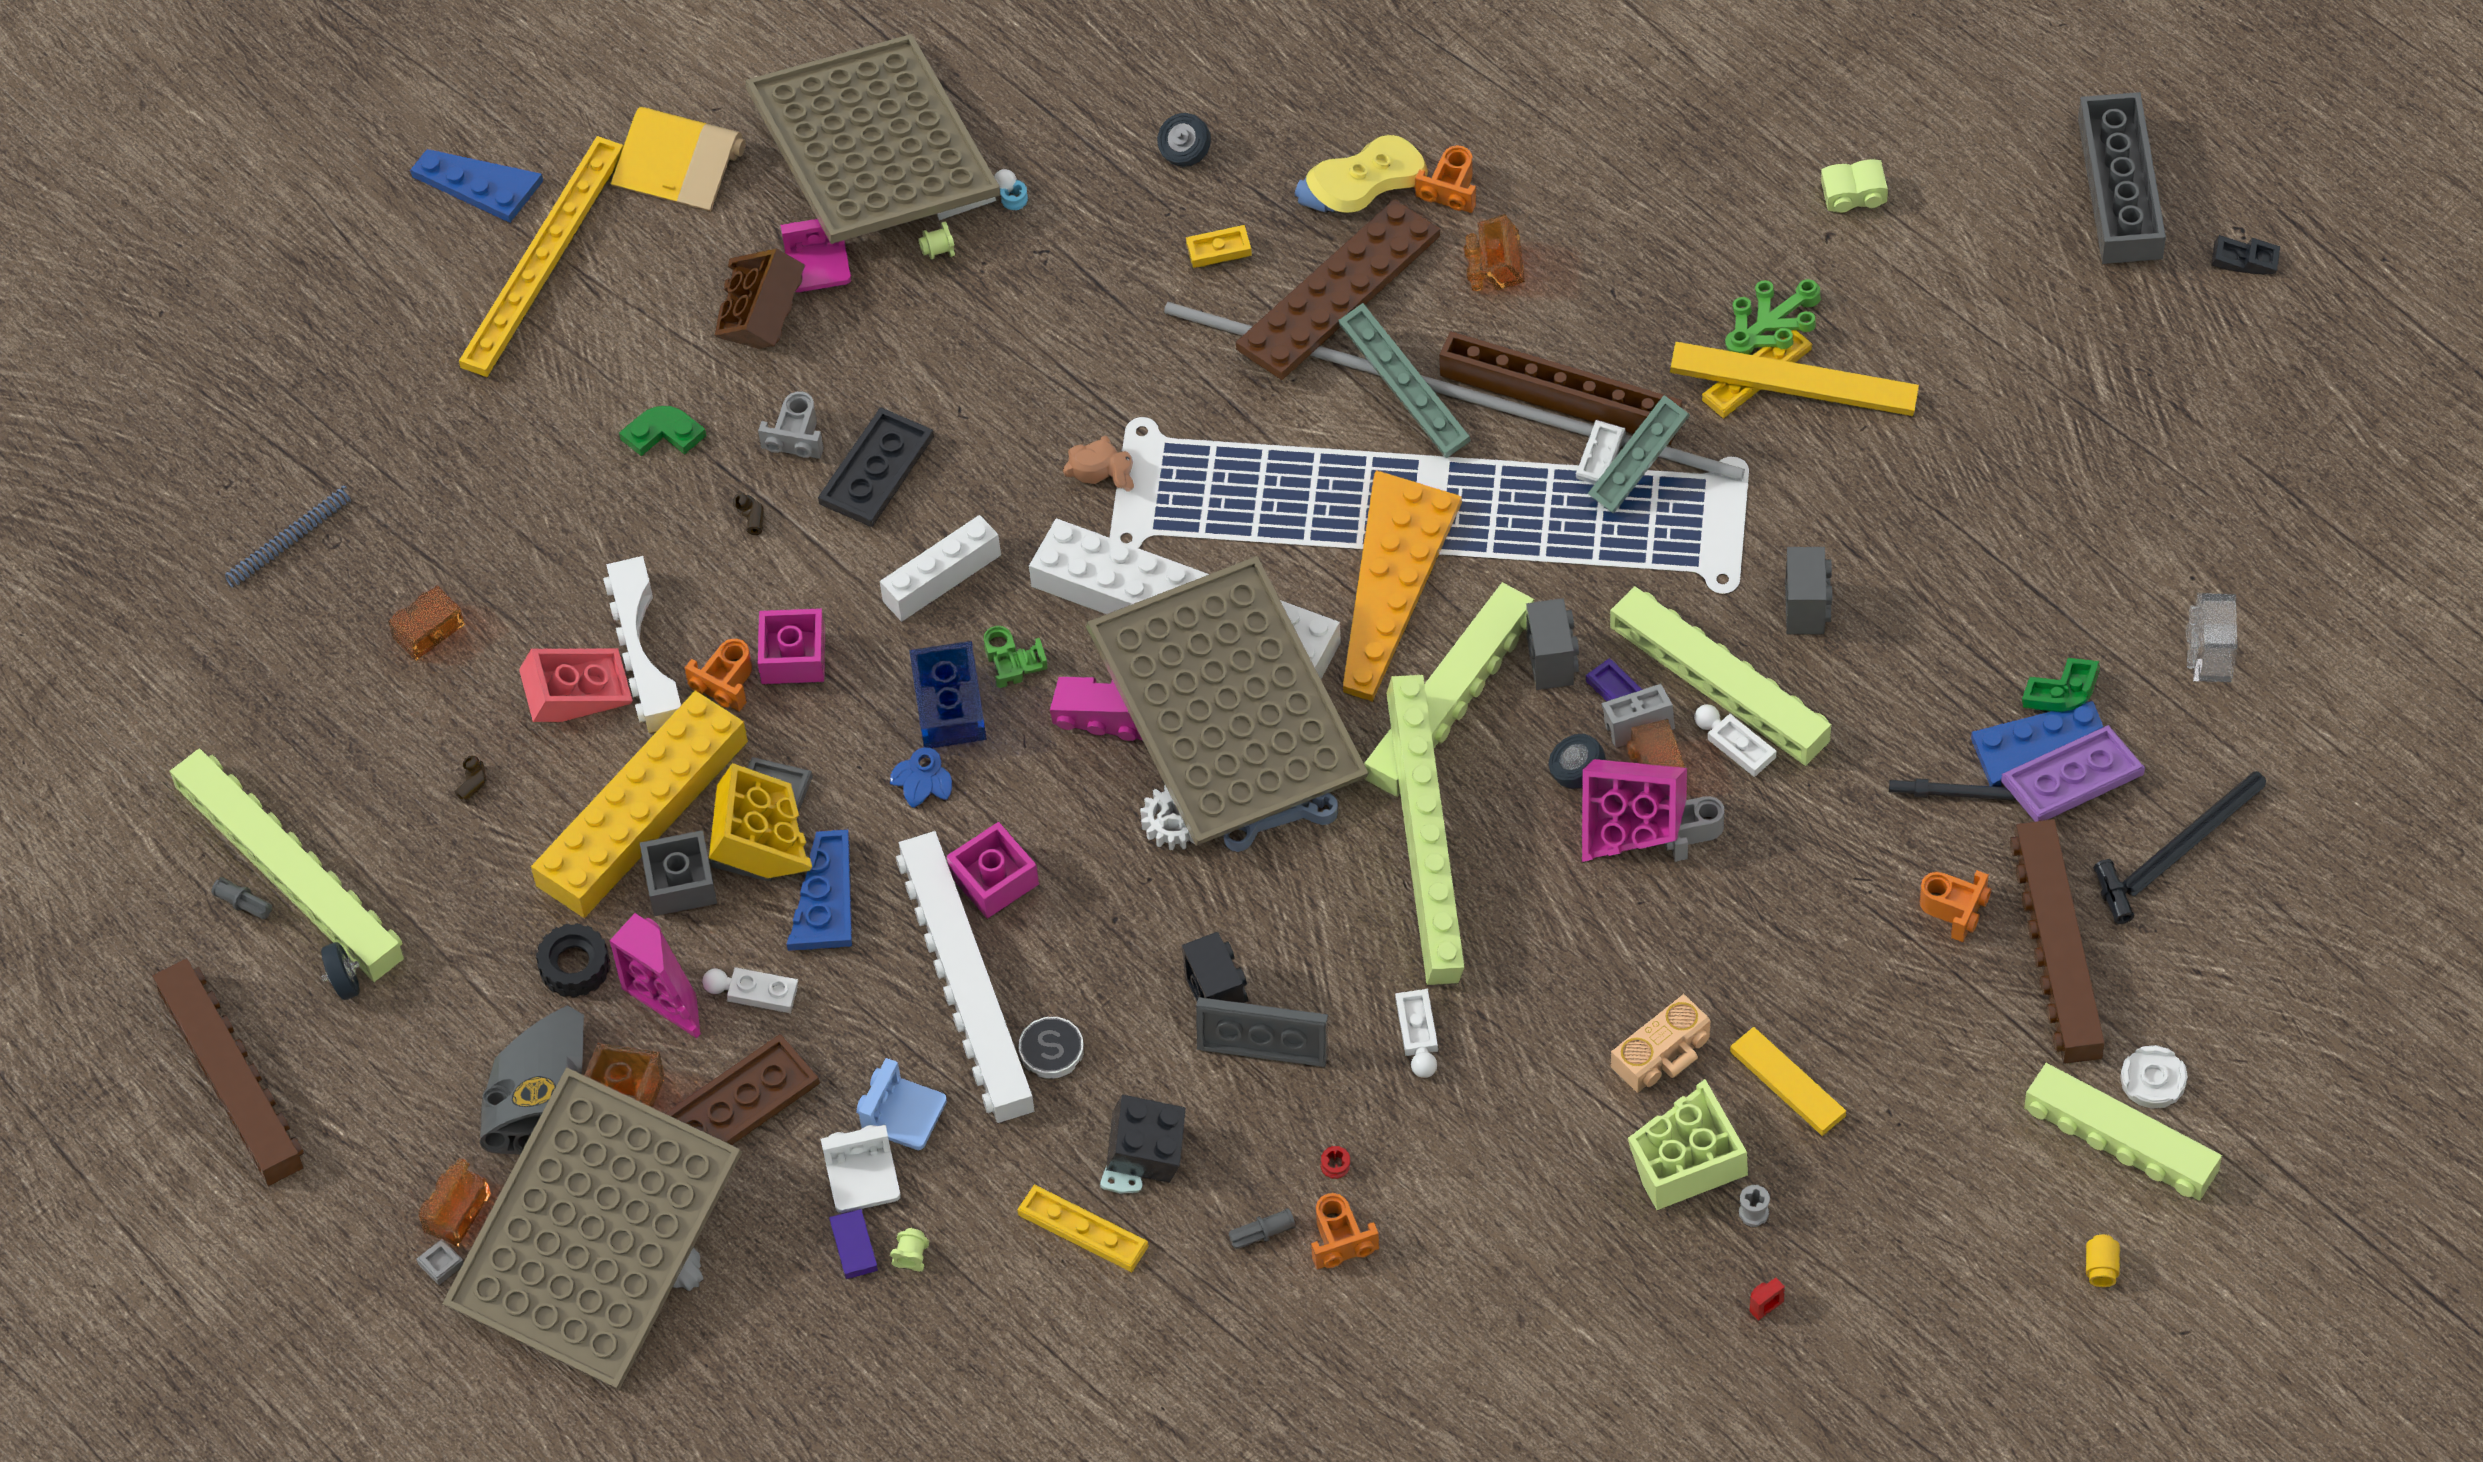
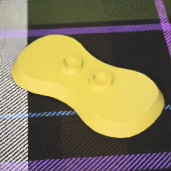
M1386 135L1367 144L1357 155L1322 161L1308 172L1306 182L1313 195L1324 205L1338 212L1350 213L1364 209L1376 196L1385 191L1414 187L1415 177L1419 169L1424 170L1427 177L1428 168L1420 152L1410 142L1399 136Z

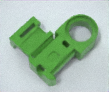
M994 626L985 632L984 648L988 661H994L998 673V676H995L997 687H1006L1009 681H1013V684L1021 683L1023 681V671L1024 674H1029L1047 669V659L1040 638L1035 639V645L1030 647V650L1025 651V649L1021 650L1020 648L1016 651L1012 634L1007 628ZM994 637H1003L1007 640V643L1002 647H994L989 642ZM1036 651H1037V653H1038V657H1039L1040 662H1037V658H1036V655H1035V652H1036Z

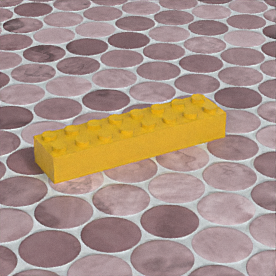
M695 690L533 863L531 869L536 886L585 919L642 857L640 842L658 839L745 746L748 739L744 721Z

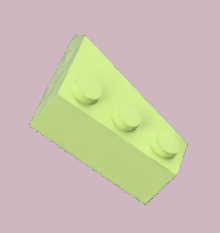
M1705 1079L1696 1085L1697 1089L1689 1096L1679 1098L1674 1102L1672 1109L1662 1116L1657 1115L1628 1138L1642 1184L1656 1210L1748 1175L1747 1151Z

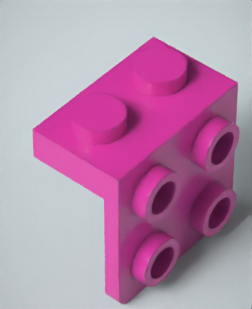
M818 219L780 225L785 253L805 264L802 273L803 280L795 291L796 293L846 285L851 282L844 240L831 244Z

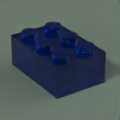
M972 641L909 650L923 746L937 748L987 740Z

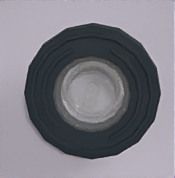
M1574 734L1563 739L1555 746L1550 754L1548 764L1551 775L1561 786L1575 789L1583 787V769L1594 759L1606 760L1603 747L1594 737L1587 734Z
M334 942L326 945L321 950L326 973L321 976L322 980H329L342 1000H348L357 996L360 992L355 968L360 967L358 961L352 962L340 943Z

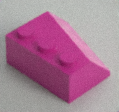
M1594 759L1583 769L1582 862L1605 855L1620 854L1622 851L1636 848L1642 849L1676 841L1687 798V768Z
M634 913L610 940L622 990L697 1039L701 1033L696 993L664 938L659 925L650 918L643 919Z

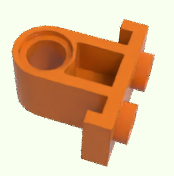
M1459 145L1446 149L1432 178L1426 177L1425 171L1419 169L1415 177L1416 197L1422 198L1427 202H1436L1449 206L1454 210L1472 213L1476 206V186L1470 184L1473 176V160L1470 150Z
M729 639L723 642L701 670L698 669L697 661L693 659L685 666L687 682L693 691L696 690L700 694L705 693L714 698L721 706L731 707L739 712L747 703L743 683L752 672V661L748 645L743 640Z
M1976 870L1972 884L1945 873H1929L1923 878L1921 883L1920 907L1925 913L1952 923L1951 938L1964 942L1968 931L1973 933L1976 929L1980 917L1977 914L1979 907H1985L1990 898L1992 889L1987 887L1989 874ZM1937 892L1942 895L1936 896L1932 895L1931 893Z
M1329 1193L1317 1201V1227L1324 1243L1323 1246H1319L1318 1241L1311 1243L1312 1259L1317 1270L1324 1267H1336L1343 1261L1356 1256L1366 1257L1379 1249V1233L1375 1223L1368 1224V1231L1360 1233L1350 1206L1343 1196ZM1330 1213L1339 1214L1336 1218H1329L1326 1215Z

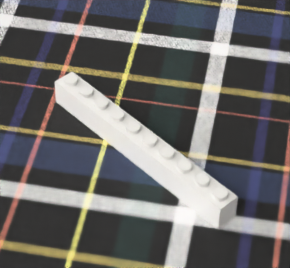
M936 831L899 842L901 855L896 856L897 865L900 873H907L909 878L905 885L910 900L916 899L919 907L914 908L919 926L926 925L928 933L924 934L929 953L934 951L936 953L937 960L933 962L939 979L945 978L947 986L943 987L948 1006L954 1004L957 1013L953 1014V1019L957 1031H964L966 1040H962L967 1058H974L976 1066L972 1067L976 1084L977 1086L983 1085L986 1093L982 1094L987 1113H994L997 1123L1035 1112L1029 1085Z

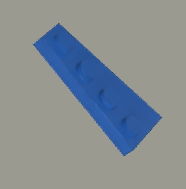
M427 149L410 169L413 178L511 223L543 182L541 173Z
M2090 701L2070 711H2051L1973 731L1971 733V740L1989 785L2000 787L2003 773L2097 731L2104 726L2094 702Z
M848 829L819 831L815 834L809 857L812 868L810 871H807L805 882L802 884L799 905L795 910L791 935L788 937V951L852 946Z

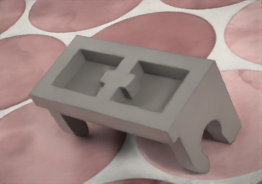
M1661 684L1602 703L1605 726L1607 731L1611 730L1612 742L1615 748L1675 729L1673 704Z

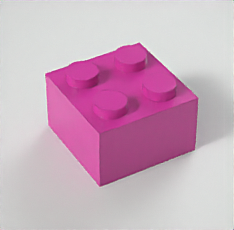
M822 608L759 611L758 668L762 684L824 682L825 624Z
M1000 822L995 823L947 855L948 867L953 880L987 919L1039 885L1037 865Z

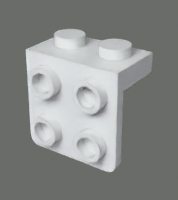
M869 1125L859 1131L849 1133L837 1132L821 1139L837 1212H850L895 1202L900 1199L901 1195L886 1125Z

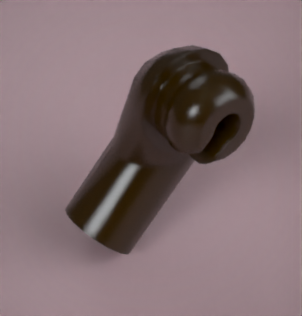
M745 493L736 494L733 498V506L748 519L747 532L751 535L761 534L764 517L762 504Z
M474 755L464 759L463 768L466 769V781L454 791L462 802L470 799L486 782L484 763L479 761L478 757Z

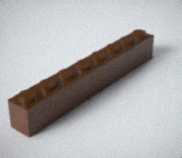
M1452 331L1449 332L1439 354L1440 376L1592 422L1598 420L1619 426L1632 434L1637 431L1664 396V394ZM1665 395L1682 408V400ZM1675 436L1668 443L1669 445H1672Z
M2055 819L2016 824L2015 837H2010V848L2012 856H2018L2019 864L2016 865L2017 881L2019 884L2024 883L2025 892H2022V903L2024 911H2030L2031 920H2028L2030 939H2036L2038 948H2034L2036 966L2042 967L2044 976L2040 977L2043 996L2048 995L2050 1004L2046 1006L2049 1024H2055L2056 1032L2053 1033L2055 1052H2061L2063 1064L2102 1059L2105 1042Z
M186 958L152 975L158 993L266 1184L270 1186L303 1169L299 1156L303 1155L304 1151L296 1137L289 1138L286 1131L290 1130V1127L283 1113L276 1114L272 1107L276 1105V1102L268 1087L263 1090L261 1089L258 1082L262 1081V1078L255 1064L248 1065L244 1058L248 1056V1053L240 1039L233 1040L231 1033L234 1032V1029L227 1015L225 1014L220 1017L217 1009L221 1007L214 992L210 991L207 993L203 985L207 984L200 968L196 967L193 969Z

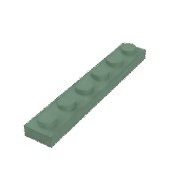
M1364 303L1338 320L1342 329L1445 458H1448L1471 441L1467 432Z

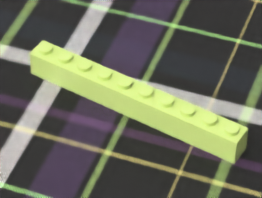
M1423 675L1392 676L1386 694L1427 985L1459 983L1464 970V961Z
M199 748L170 770L175 788L333 943H340L348 957L373 982L377 981L404 959L400 948L403 943L399 936L391 929L387 932L381 926L382 922L377 914L372 910L367 912L361 906L362 902L352 890L346 892L341 887L342 883L336 874L331 870L326 872L321 867L320 860L312 851L306 853L301 848L302 844L296 835L291 831L286 833L282 829V824L272 812L266 814L261 809L262 805L256 796L252 793L247 795L242 790L241 783L233 774L227 776L222 771L223 767L213 755L208 757Z

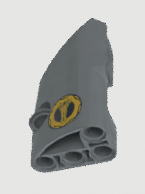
M567 1005L525 1030L495 1058L487 1088L482 1096L480 1145L484 1150L491 1153L520 1155L566 1067L582 1074L583 1014Z

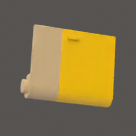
M639 107L634 115L611 185L711 212L729 160L735 161L738 156L741 157L743 155L746 141L742 139V133Z

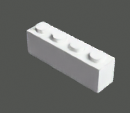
M978 515L882 579L880 587L883 602L901 622L1001 556L999 535Z

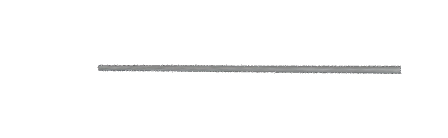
M1167 302L1164 310L1165 314L1241 336L1253 327L1171 302ZM1319 346L1310 355L1380 376L1369 361L1364 358ZM1421 375L1431 389L1440 394L1590 437L1594 427L1592 424ZM1625 434L1621 446L1624 447L1632 436ZM1667 446L1658 456L1742 481L1745 473L1743 468Z

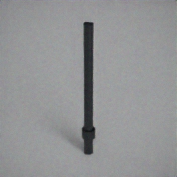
M1915 778V781L1889 780L1890 793L1914 794V797L1927 798L1928 795L2017 801L2006 787L1929 782V779Z

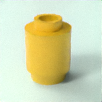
M2096 1235L2086 1243V1276L2089 1278V1283L2093 1286H2113L2116 1284V1278L2120 1275V1244L2109 1235Z

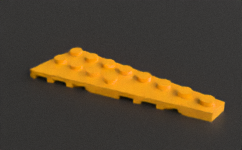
M1376 470L1370 498L1343 681V693L1373 702L1460 509L1462 496Z

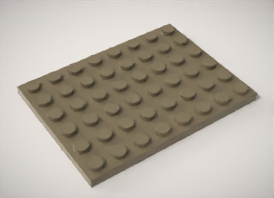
M912 34L746 80V89L831 244L1000 196L998 182Z
M1258 556L1087 622L1086 628L1196 846L1367 777L1368 771Z
M566 1067L442 1304L620 1390L733 1172L742 1151Z

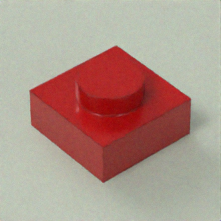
M1776 1277L1767 1284L1765 1282L1759 1284L1751 1293L1749 1312L1759 1321L1784 1302L1785 1286Z

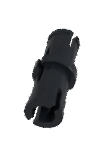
M2101 860L2093 867L2102 887L2101 896L2104 901L2108 902L2114 922L2117 924L2128 923L2135 915L2126 897L2127 888L2123 882H2120L2113 860Z

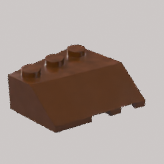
M777 248L730 258L728 267L732 269L731 279H726L724 284V290L728 292V296L720 305L714 336L757 349L775 346L782 336L781 328L784 320L792 309V299L795 291L802 283V273L805 264Z

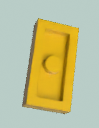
M1245 225L1186 237V245L1193 268L1252 256Z

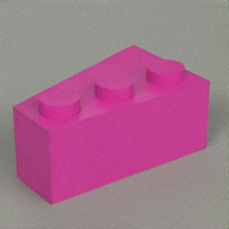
M1094 677L1058 678L1050 707L1053 724L1065 730L1077 728L1087 730L1094 735L1111 734L1127 741L1142 740L1113 680L1109 684L1096 683Z

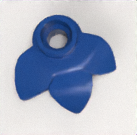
M929 747L916 750L910 760L898 763L891 773L890 784L893 786H904V796L912 808L924 802L931 793L940 799L948 800L952 791L950 773L941 767L942 761L938 752ZM923 758L931 759V763L926 767L920 766V761Z

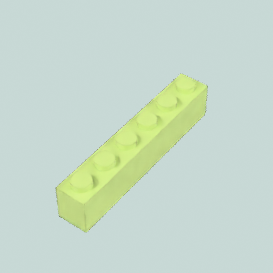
M2045 1063L2026 1092L2024 1108L2034 1117L2046 1119L2057 1125L2064 1133L2074 1134L2084 1139L2094 1149L2104 1150L2116 1156L2121 1163L2128 1166L2133 1165L2144 1171L2151 1179L2163 1181L2171 1185L2183 1196L2193 1197L2200 1201L2219 1172L2221 1154L2048 1063Z

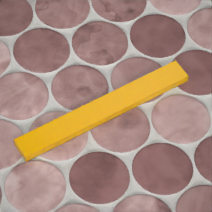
M1675 342L1670 373L1909 416L1914 415L1919 387L1917 384Z

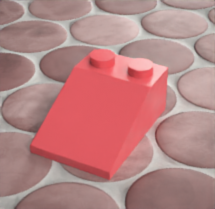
M618 648L531 649L519 669L533 722H564L629 705L633 701Z

